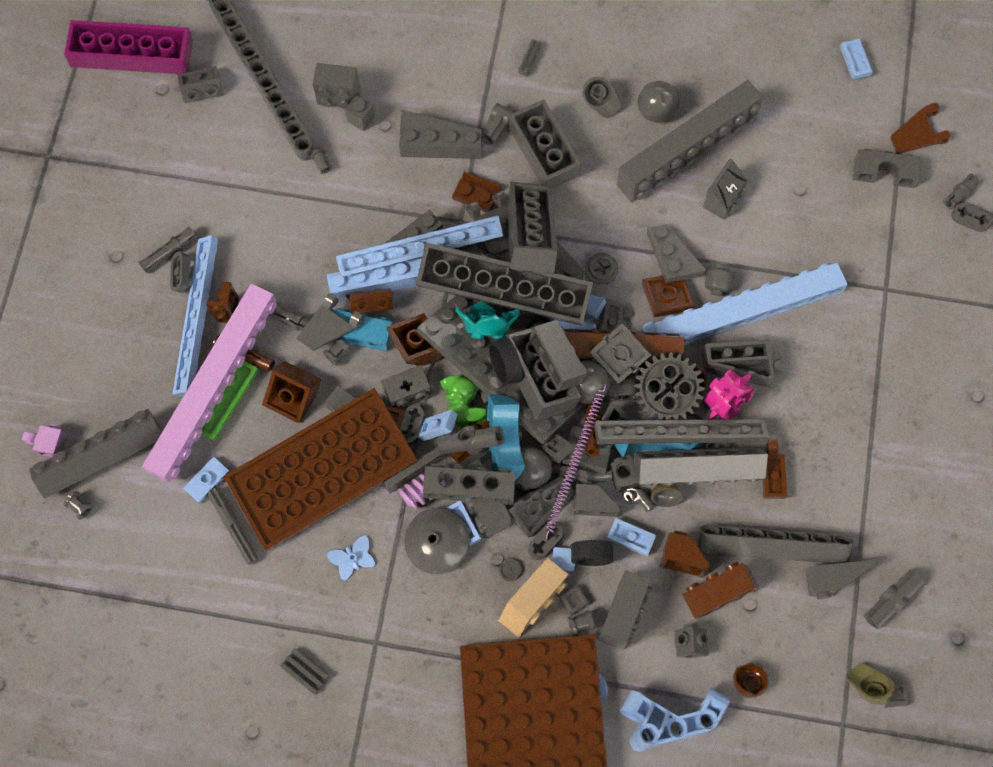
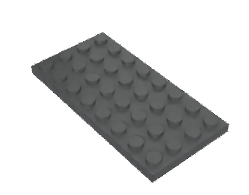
M459 296L453 297L418 326L416 332L488 396L489 394L504 395L516 400L520 404L518 423L543 445L585 404L578 402L574 410L536 421L518 384H502L493 369L489 355V345L498 339L484 335L483 339L472 338L471 333L465 331L463 321L455 311V307H458L466 314L472 306L480 301ZM484 303L492 307L499 317L502 312H509L504 307ZM515 320L506 335L527 330L528 328H525Z

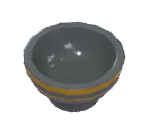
M657 483L651 493V501L660 507L675 506L683 498L680 488L675 483L674 485Z

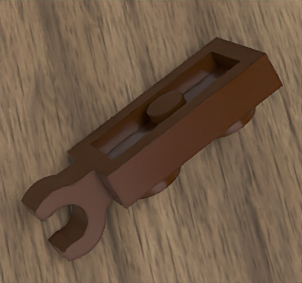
M769 439L766 443L768 457L766 479H763V498L786 499L785 454H778V440Z

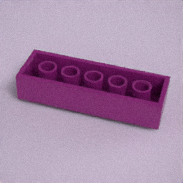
M70 20L64 56L70 67L181 74L189 70L193 38L189 27Z

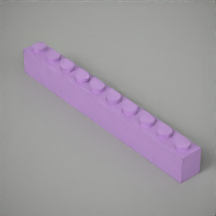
M250 284L142 465V468L147 473L169 484L172 479L177 477L181 463L190 455L191 446L194 441L196 442L202 434L201 429L205 422L208 423L210 421L215 405L222 401L225 388L233 382L235 371L243 365L245 354L248 349L251 350L256 341L255 337L258 332L264 329L268 315L274 312L277 301L273 293Z

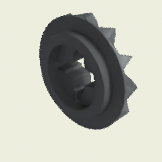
M594 254L586 262V275L590 281L596 282L598 285H607L612 280H615L618 274V263L609 254ZM599 263L603 268H608L605 270L604 276L600 271H596L598 270Z

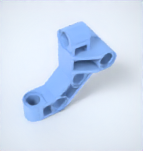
M709 687L710 690L697 712L677 716L643 694L631 690L620 710L624 716L637 722L630 736V746L637 752H643L650 748L706 734L718 725L730 703V698ZM702 716L709 720V727L701 723ZM671 724L679 728V735L671 732Z

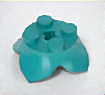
M481 301L472 306L466 314L458 307H455V311L463 321L465 331L471 333V337L476 339H483L484 335L492 336L494 339L506 336L508 329L520 315V309H516L506 313L502 312L499 317L492 307Z

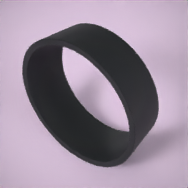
M504 336L489 345V355L493 369L500 382L504 385L521 382V362L511 340Z

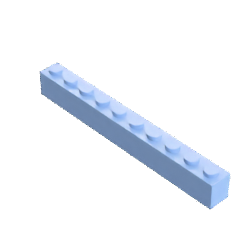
M826 263L816 270L811 271L808 269L801 272L798 276H787L782 278L780 282L774 284L769 282L756 290L747 289L741 295L735 297L733 295L726 296L717 303L713 301L708 302L701 308H690L685 310L683 314L677 316L672 314L659 322L650 321L642 327L641 332L683 333L685 337L684 345L842 293L847 286V282L838 263L831 265Z

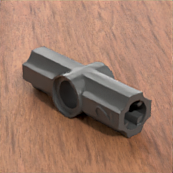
M467 426L461 429L459 433L440 436L438 440L439 450L443 455L462 451L475 455L481 452L483 448L503 445L504 436L500 426L480 430Z
M911 569L907 571L895 585L892 584L879 597L880 600L864 615L866 621L877 630L882 627L893 614H897L910 601L909 598L925 583L922 577Z

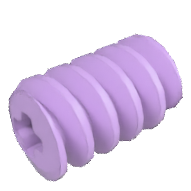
M423 474L419 475L420 482L412 479L413 487L409 484L404 485L406 492L400 488L398 489L407 506L413 507L415 510L418 509L417 502L425 504ZM443 479L441 483L446 486V482Z

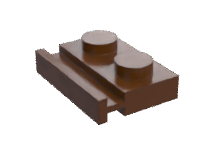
M464 171L452 195V199L466 205L477 202L480 210L487 213L492 210L495 203L492 197L501 191V185Z

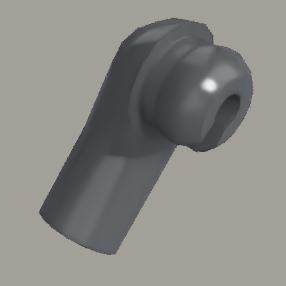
M627 489L623 493V498L626 502L639 503L646 512L655 506L645 491L641 489Z

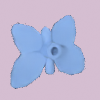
M365 535L359 537L354 542L352 550L348 546L345 549L346 552L343 550H332L326 555L332 564L339 566V574L343 580H347L350 577L354 568L358 570L359 566L364 568L375 566L372 556L367 553L369 550V540Z

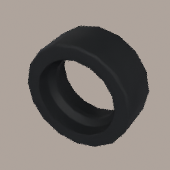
M601 540L574 542L571 545V562L581 566L613 563V544Z

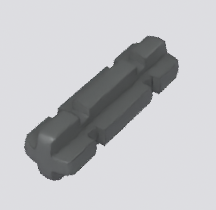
M531 40L529 48L520 64L519 74L529 75L530 68L533 66L537 52H539L541 47L540 41Z
M560 463L552 464V475H560L561 477H568L574 480L578 479L583 482L590 481L591 471L583 468L581 470V468L575 467L577 468L575 470L569 468L576 472V474L570 472L567 474L566 471H570L568 467L571 466H563Z

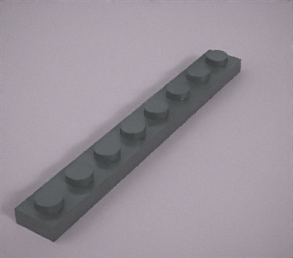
M764 419L595 421L594 424L597 444L767 442L769 438Z

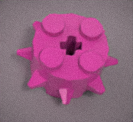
M730 369L723 378L713 380L709 386L711 391L703 398V401L712 410L709 417L711 420L717 416L730 420L740 412L738 409L744 402L748 404L754 394V389L748 383L751 374L740 377Z

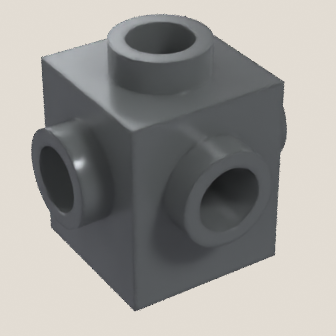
M694 623L684 624V628L675 629L676 656L689 659L709 656L707 629L699 628Z

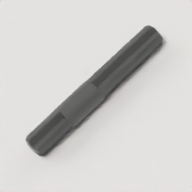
M218 488L210 490L208 496L246 563L251 565L257 562L258 557L220 490Z

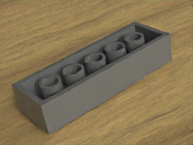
M510 182L508 225L511 269L520 272L554 273L557 241L551 185Z

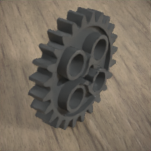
M669 352L668 357L665 358V355L660 353V360L652 356V364L645 361L644 363L647 368H639L642 376H635L640 381L639 384L633 385V387L639 388V392H636L634 396H641L637 404H645L642 411L650 410V418L657 414V420H661L663 416L665 420H670V417H673V420H678L679 415L686 419L685 412L693 414L694 412L691 407H699L696 399H703L698 394L699 391L705 390V388L699 387V383H702L704 379L697 378L701 371L694 372L693 369L696 364L688 365V357L681 361V354L673 358L672 352ZM667 366H672L675 370V375L672 378H667L664 374ZM680 374L684 375L680 381L672 386L673 392L667 391L658 401L654 400L658 394L666 389L665 383L671 384ZM653 380L659 384V390L655 393H651L648 389V384ZM682 382H686L689 385L690 389L687 394H682L679 391V385ZM666 397L673 399L674 404L670 409H666L663 406V400Z

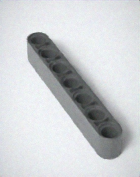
M717 525L701 526L698 539V548L705 554L835 564L850 562L853 539L840 534Z

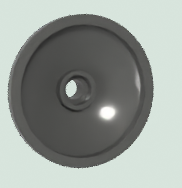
M430 508L419 513L410 522L405 534V550L408 558L418 569L430 574H444L458 567L465 559L470 544L469 531L465 522L459 515L445 508ZM435 535L436 541L431 543L430 538Z

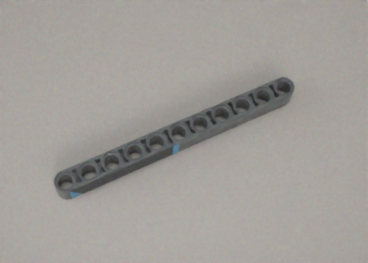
M207 0L211 10L297 157L303 161L310 160L311 151L314 149L312 140L229 0Z

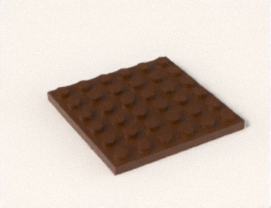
M595 634L460 646L468 767H607Z

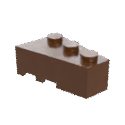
M735 562L726 567V572L720 575L718 572H715L706 577V582L700 585L697 582L686 588L687 592L682 595L693 617L699 619L734 600L741 599L742 596L752 591L760 590L749 567L743 563L738 564V562Z

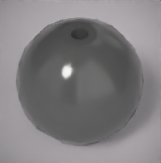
M654 81L643 87L638 95L637 104L644 118L652 122H663L675 114L679 105V97L675 88L668 82Z
M592 360L580 361L584 364L587 374L582 383L576 386L581 395L579 403L593 404L592 402H596L594 398L602 399L606 396L610 387L609 375L598 362Z
M525 447L520 449L525 467L523 473L515 480V486L520 490L532 492L550 481L552 462L542 449Z

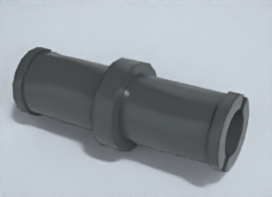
M969 174L943 200L944 205L948 207L952 203L949 209H954L962 199L969 196V192L979 183L978 177L975 176L971 180L974 174Z

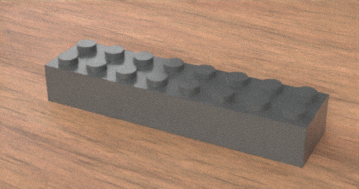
M746 80L621 165L617 186L631 203L636 199L641 200L647 195L649 190L652 188L657 189L663 184L665 179L668 177L673 178L679 173L681 168L684 166L689 167L695 162L697 157L700 155L705 156L716 144L718 146L721 145L729 135H735L745 124L753 123L758 118L763 96L749 80Z
M426 242L416 285L438 292L513 310L520 309L521 312L583 326L593 282L555 273L520 272L512 270L510 262Z

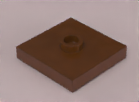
M663 275L642 279V286L654 318L684 312L695 307L685 279L669 283L665 282Z

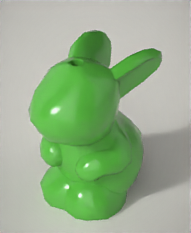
M454 375L440 381L442 388L448 392L445 394V398L451 404L445 412L453 410L458 414L455 428L462 429L469 424H482L487 420L486 408H470L469 406L480 388L468 377Z

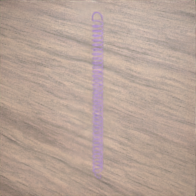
M597 405L591 406L592 409H590V410L599 412L598 410H596V409L593 408V407H598V408H600L599 406H597ZM592 416L587 417V420H589L588 418H591V419H595V420H596V418H594V417H592ZM586 423L587 425H584V427H585V426L593 427L592 425H590V424H588V423ZM582 443L576 444L577 447H579L578 445H581V446H585V447H586V445H584V444H582ZM575 454L576 456H572V458H574V457L582 458V457H580V456L577 455V454ZM574 458L575 460H570L572 463H574L573 461L580 462L576 458ZM573 466L568 467V470H570L569 468L577 470V468ZM572 470L566 471L567 474H569L568 472L576 474V472ZM566 477L567 479H563L564 481H565V480L573 481V480L569 479L568 477ZM565 481L566 483H562L563 486H565L564 484L571 485L567 481ZM564 490V491H559V493H561V492L569 493V492L566 491V490ZM561 493L562 495H559V496H558V497H559V498H557V499H558V500H557L558 502H555V505H557V504H562V505H564V503L560 502L559 500H563V501H566V500L563 499V498L560 497V496H564V497H567V496H566L565 494ZM558 509L552 510V512H553L554 514H550V516H551V517H553L552 515H554V516H560V515L556 514L555 512H560V513H561V511L558 510ZM555 517L549 518L550 521H552L551 519L558 520ZM552 521V522H547L548 524H549V523L557 524V523L554 522V521ZM549 524L550 526H546V528L549 529V531H550L551 529L548 528V527L555 528V527H554L553 525H551V524Z

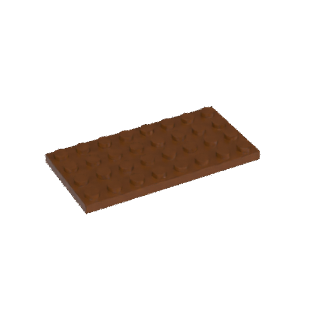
M373 388L223 477L263 549L267 552L381 485L393 475L418 462L376 389Z

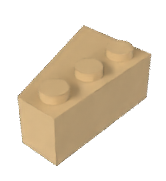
M547 558L507 602L498 621L519 638L530 624L533 625L537 621L542 609L546 610L554 600L552 597L555 593L559 595L567 586L565 580L569 574Z

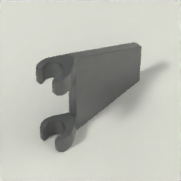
M504 191L497 192L492 197L499 208L481 215L477 202L466 206V211L473 221L496 215L499 216L503 236L483 241L490 255H495L508 249V203Z
M329 293L322 306L296 339L315 351L355 330L364 322L365 318L360 312L356 311L349 323H347L330 311L337 305L339 300L334 294Z

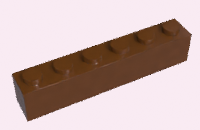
M564 329L566 337L570 344L574 346L580 361L595 359L589 350L600 342L606 333L609 334L611 332L610 330ZM631 331L651 353V356L645 361L652 364V356L660 360V353H663L665 358H667L669 352H672L673 358L681 354V361H683L685 340L683 333Z

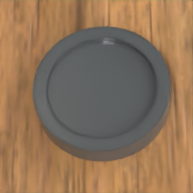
M506 559L499 566V574L505 581H515L521 574V566L514 559Z

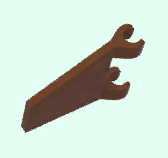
M931 103L923 107L891 135L890 138L896 154L948 142V138H950L949 132L945 130L934 135L927 116L937 115L939 110L937 103Z

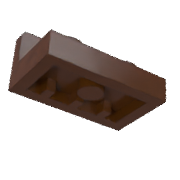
M222 282L221 289H218L217 293L218 301H207L206 306L215 320L221 323H228L239 304L240 298L231 282Z
M377 289L374 291L351 293L346 295V302L351 314H354L356 311L365 313L393 309L392 290Z

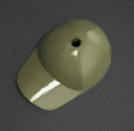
M865 664L857 665L846 675L847 680L857 689L859 695L869 703L883 705L893 695L895 688L893 680L886 674Z

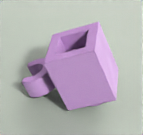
M48 424V427L40 425L37 435L24 432L22 441H25L26 444L34 445L32 450L37 455L51 458L63 450L67 435L57 425Z

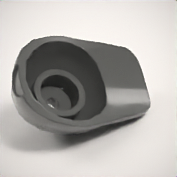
M593 77L583 86L582 95L584 100L601 116L608 118L619 111L621 107L620 100L612 85L606 79Z

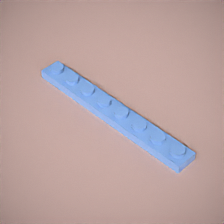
M496 215L336 255L335 257L340 276L343 277L422 257L426 242L454 249L503 236L499 216Z
M213 235L198 239L172 395L177 397L185 395L196 376L202 335L205 327L204 322L208 308L206 304L211 289V279L217 252L218 238Z

